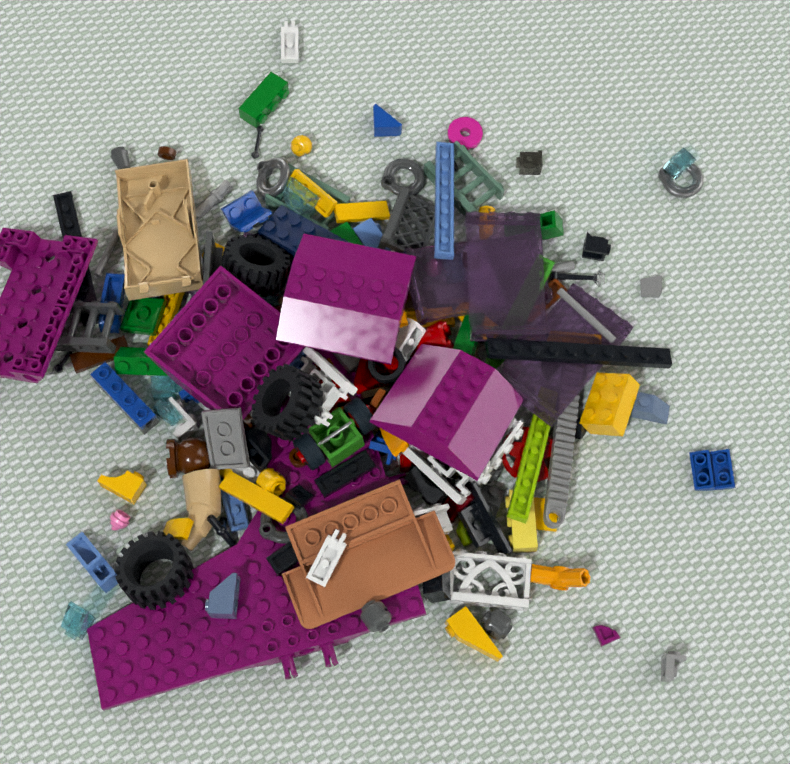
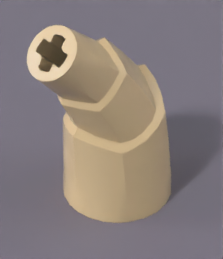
M203 469L182 476L186 510L189 512L187 518L193 520L194 523L188 540L178 541L191 551H193L202 538L207 536L212 528V525L207 521V517L214 515L217 519L221 515L220 471L218 469Z

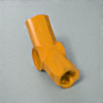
M535 564L531 565L530 582L549 585L553 589L564 591L568 590L569 587H586L590 583L591 576L585 568L570 569L563 566H554L552 568Z

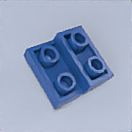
M730 449L711 452L709 450L689 452L695 491L736 488Z

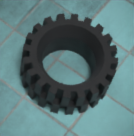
M238 235V239L236 237L231 238V241L228 240L225 245L221 266L257 295L261 294L262 297H267L268 293L271 296L275 295L276 292L279 293L284 286L290 265L289 254H285L286 250L284 248L280 249V245L277 243L272 244V240L268 238L263 240L262 236L253 238L252 235H247V237Z
M284 364V367L279 365L276 367V370L272 369L269 371V377L264 376L262 379L264 383L262 385H258L257 389L259 392L254 394L253 400H256V402L252 404V410L255 411L252 414V418L256 420L254 423L260 430L285 441H294V438L299 439L302 437L301 433L306 434L309 432V425L314 426L315 421L313 419L315 416L319 417L320 411H318V407L323 404V401L320 400V397L323 396V391L319 390L322 386L317 382L318 379L292 365ZM291 391L288 404L280 413L283 401Z
M151 531L148 532V537H144L141 534L137 536L138 541H129L130 547L128 549L123 547L120 551L123 557H117L116 562L119 566H115L114 572L117 574L115 578L119 586L135 605L138 604L143 609H146L148 606L150 610H156V605H159L161 609L166 608V602L174 604L177 602L175 600L177 595L181 598L185 594L183 588L189 589L191 585L188 579H193L194 574L191 570L194 567L190 561L191 558L177 538L175 539L169 533L166 536L162 531H158L156 536ZM160 559L172 561V569L163 580L151 586L140 585L141 574L150 563Z

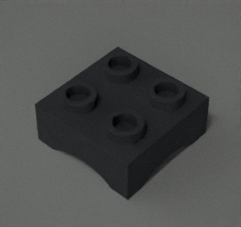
M414 466L404 478L408 482L407 485L413 491L421 493L423 495L422 499L429 505L442 503L448 497L417 466Z

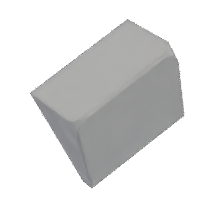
M662 276L641 279V297L659 298L662 293Z

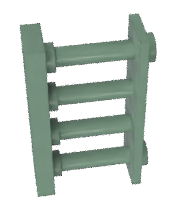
M455 141L454 161L460 158L465 166L454 173V182L470 170L477 176L476 179L461 190H457L454 186V206L471 223L476 219L477 207L493 195L499 200L503 199L504 187L470 155L464 145ZM429 160L424 164V174L435 185V165ZM483 182L489 190L475 201L469 202L465 195Z
M288 163V165H289V167H290V176H291V174L293 173L294 169H298V168H296V167H294V166H292L291 164ZM303 172L338 202L337 204L350 203L349 196ZM286 185L285 189L276 197H272L269 194L265 195L266 205L270 210L276 211L283 205L329 231L327 226L335 216L334 210L329 217H324L321 223L312 219V216L317 211L312 206H310L305 214L296 210L303 200L298 194L290 206L281 202V199L289 190V186Z

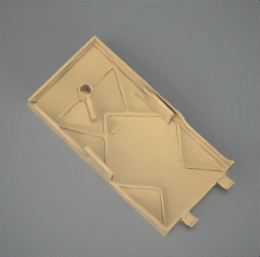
M188 159L115 170L119 209H117L118 235L124 252V290L128 300L199 290L203 286V271L191 170Z

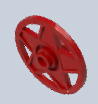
M529 427L522 428L524 433L521 442L513 441L512 443L513 448L509 454L516 458L512 468L507 461L506 454L501 458L505 469L514 478L517 477ZM511 432L506 436V438L504 439L503 443H504L505 440L508 438V436L511 434ZM549 436L547 439L549 444H546L537 482L548 478V469L544 460L551 456L552 439Z

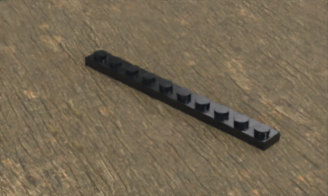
M487 338L485 341L486 355L489 359L670 369L672 366L669 348Z

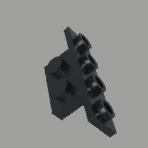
M475 481L465 484L466 488L475 498L472 500V504L460 510L457 514L474 546L479 548L492 540L498 553L506 555L512 553L510 542L501 531V526L493 516L490 505L485 501L481 488Z

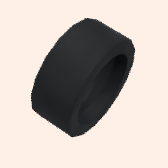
M395 347L394 356L398 360V368L393 374H380L376 369V362L368 360V369L375 380L383 384H393L397 381L406 368V361L399 349Z

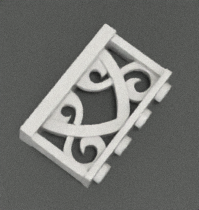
M464 549L452 551L455 557V566L450 571L451 600L446 601V603L519 611L528 610L532 559H527V556L516 555L514 558L507 557L504 553L487 555V552L475 551V553H467V550ZM460 561L469 563L468 568L462 567V570L468 574L466 577L459 574L456 569V565ZM514 566H518L523 570V577L518 581H512L511 579L517 575V573L511 572V568ZM488 568L494 570L504 581V583L494 587L491 595H486L482 584L474 580L478 574ZM454 576L463 580L458 592H453ZM470 583L479 588L478 593L474 594L471 592L474 586L469 585ZM524 583L523 599L518 598L515 586ZM507 587V589L502 590L505 592V596H500L498 590Z

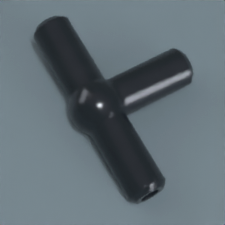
M209 515L207 521L216 530L217 535L221 536L230 547L234 546L236 541L226 528L227 518L222 516L218 521L214 515Z

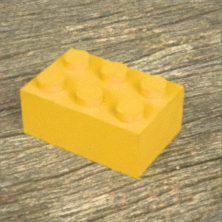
M597 372L579 424H582L590 434L623 437L640 384L630 374Z

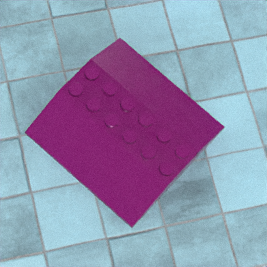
M303 234L287 281L276 341L391 365L416 256Z
M220 265L144 353L176 384L210 410L241 408L244 420L252 411V404L256 402V400H253L254 394H258L259 390L257 387L259 384L262 385L264 383L262 380L264 376L269 377V371L272 369L276 370V367L279 365L283 367L284 364L290 365L304 347L276 341L280 312Z
M421 344L369 422L478 481L524 398L494 367L458 349Z

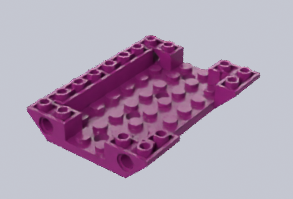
M2 228L0 233V266L11 270V273L0 297L1 378L36 384L44 378L98 244L97 239L65 235L63 241L41 239L34 231ZM38 289H41V291L35 295L36 291ZM27 322V325L21 328L23 323ZM13 356L12 361L7 363L8 358Z

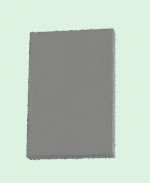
M241 408L202 411L201 415L211 469L248 468L250 460Z

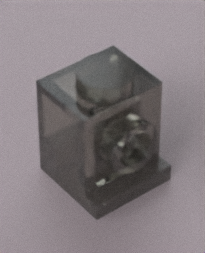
M538 150V152H520L519 157H516V168H519V175L541 174L543 167L542 150Z

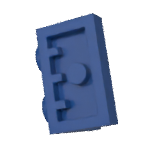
M252 190L221 208L230 227L244 233L253 229V225L268 220V216L272 214L271 210L261 206Z

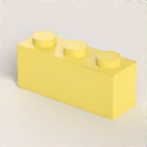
M509 490L508 496H505L506 508H509L513 490ZM533 496L526 524L506 517L507 528L511 527V535H508V541L513 553L537 552L538 543Z

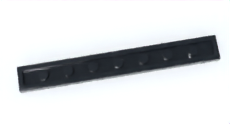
M68 191L53 195L62 237L64 238L65 235L82 237L72 192ZM89 266L76 296L77 300L83 302L97 301ZM81 314L84 327L87 326L90 314ZM100 314L97 315L95 324H98Z

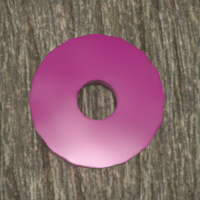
M459 117L449 125L447 135L450 143L458 141L468 150L476 148L481 143L483 130L475 119ZM467 131L470 135L465 137L460 133Z

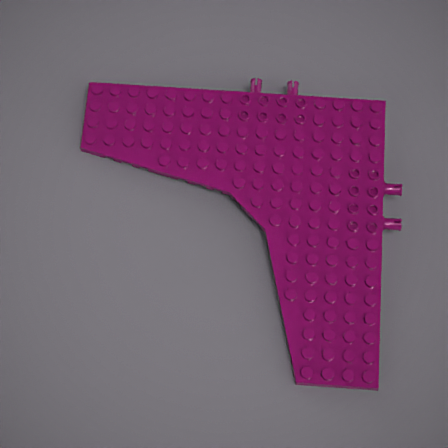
M314 349L325 359L330 357L334 367L352 384L354 383L355 371L348 374L332 352ZM348 392L351 401L356 397L360 399L361 394L355 393L352 395ZM287 395L284 399L280 413L287 406L290 396ZM372 430L366 435H362L365 446L333 468L326 460L324 464L313 471L307 465L302 468H296L291 464L289 454L295 448L292 441H285L267 433L272 439V459L267 468L277 470L286 480L284 492L277 497H285L288 491L299 484L314 495L312 501L304 506L308 517L399 479L402 486L408 483L404 479L406 477L405 472L391 477L385 475L379 452L369 448L370 441L374 437ZM366 450L376 468L324 498L314 480ZM260 511L256 512L236 545L191 570L194 574L193 579H188L191 585L189 589L183 588L185 594L182 598L179 595L175 597L177 602L174 604L166 602V608L162 609L159 605H156V610H150L148 606L146 609H143L138 604L132 603L87 628L101 709L104 711L229 673L259 666H270L282 662L285 679H292L291 675L293 678L298 676L294 658L321 650L325 667H332L330 658L333 666H336L339 663L334 646L348 643V641L371 631L367 629L360 618L361 609L313 629H306L300 624L282 574L277 576L266 559L287 543H276L262 538L259 532L262 514ZM291 512L284 524L272 519V524L276 530L285 532L286 526L296 522V516L293 512ZM266 527L264 532H269L271 528ZM298 562L297 564H295L294 566H292L291 568H289L287 571H290V570H292V569H294V568L299 567V566H300L299 562ZM232 573H237L241 579L236 619L211 618L207 613L208 611L205 610L206 599H209L210 592ZM418 585L380 600L392 615L389 622L390 626L427 615Z

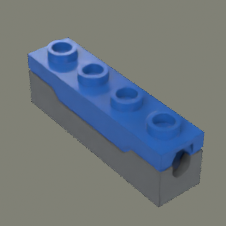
M106 362L90 374L98 387L144 435L159 423L156 414Z

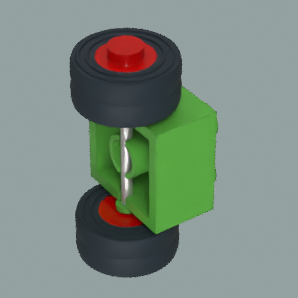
M358 397L344 406L346 414L340 407L331 413L333 418L327 419L330 423L328 427L322 423L320 426L314 424V426L308 428V433H303L301 438L292 441L297 450V457L302 463L305 462L312 471L324 464L326 460L332 468L365 446L362 435H366L377 427L369 422L374 415L373 411Z

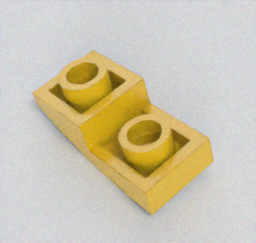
M190 518L169 520L166 522L163 532L166 536L169 533L178 540H188L194 521Z

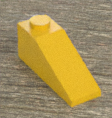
M466 606L446 620L445 630L451 638L455 637L457 641L497 662L502 659L503 655Z

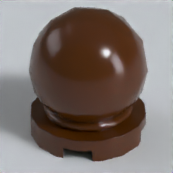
M187 438L179 444L176 443V439L166 440V449H169L170 458H166L170 479L178 478L180 472L187 474L210 468L207 444L201 438Z

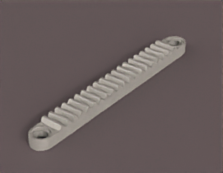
M562 363L543 512V522L551 529L558 528L564 522L568 505L569 479L572 469L574 436L577 426L578 401L583 372V364ZM555 513L559 517V521L552 522L549 519V514Z

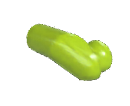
M460 519L456 533L463 546L466 547L472 543V540Z

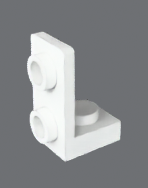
M170 397L168 399L170 405L186 421L179 424L173 432L175 439L180 443L198 430L196 425L198 421L191 413L187 414L183 410L185 406L179 399L175 401Z

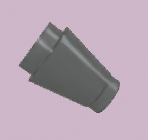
M123 146L111 150L110 157L118 170L131 168L128 151Z

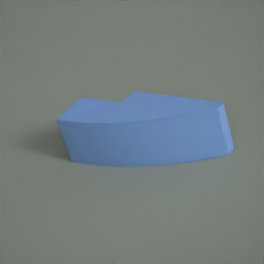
M83 532L66 544L105 593L118 584L115 578L117 574Z

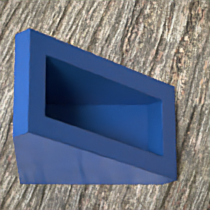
M375 103L373 105L374 137L400 136L402 124Z

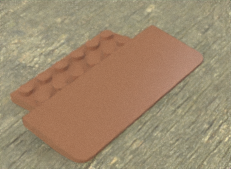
M400 479L285 527L300 566L282 573L300 624L306 629H313L361 609L369 601H380L445 574L455 566V557L435 510L415 518ZM335 529L340 532L336 539L339 540L343 533L347 534L344 543L347 545L326 587H323L306 578L326 537L328 534L332 536Z

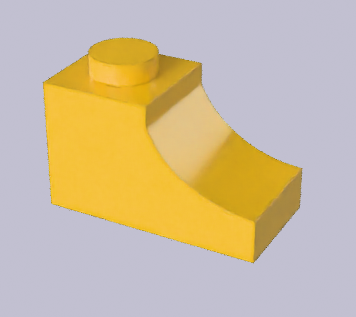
M126 471L125 474L118 477H107L101 474L97 480L101 487L133 505L147 486L144 476L136 471L133 473Z

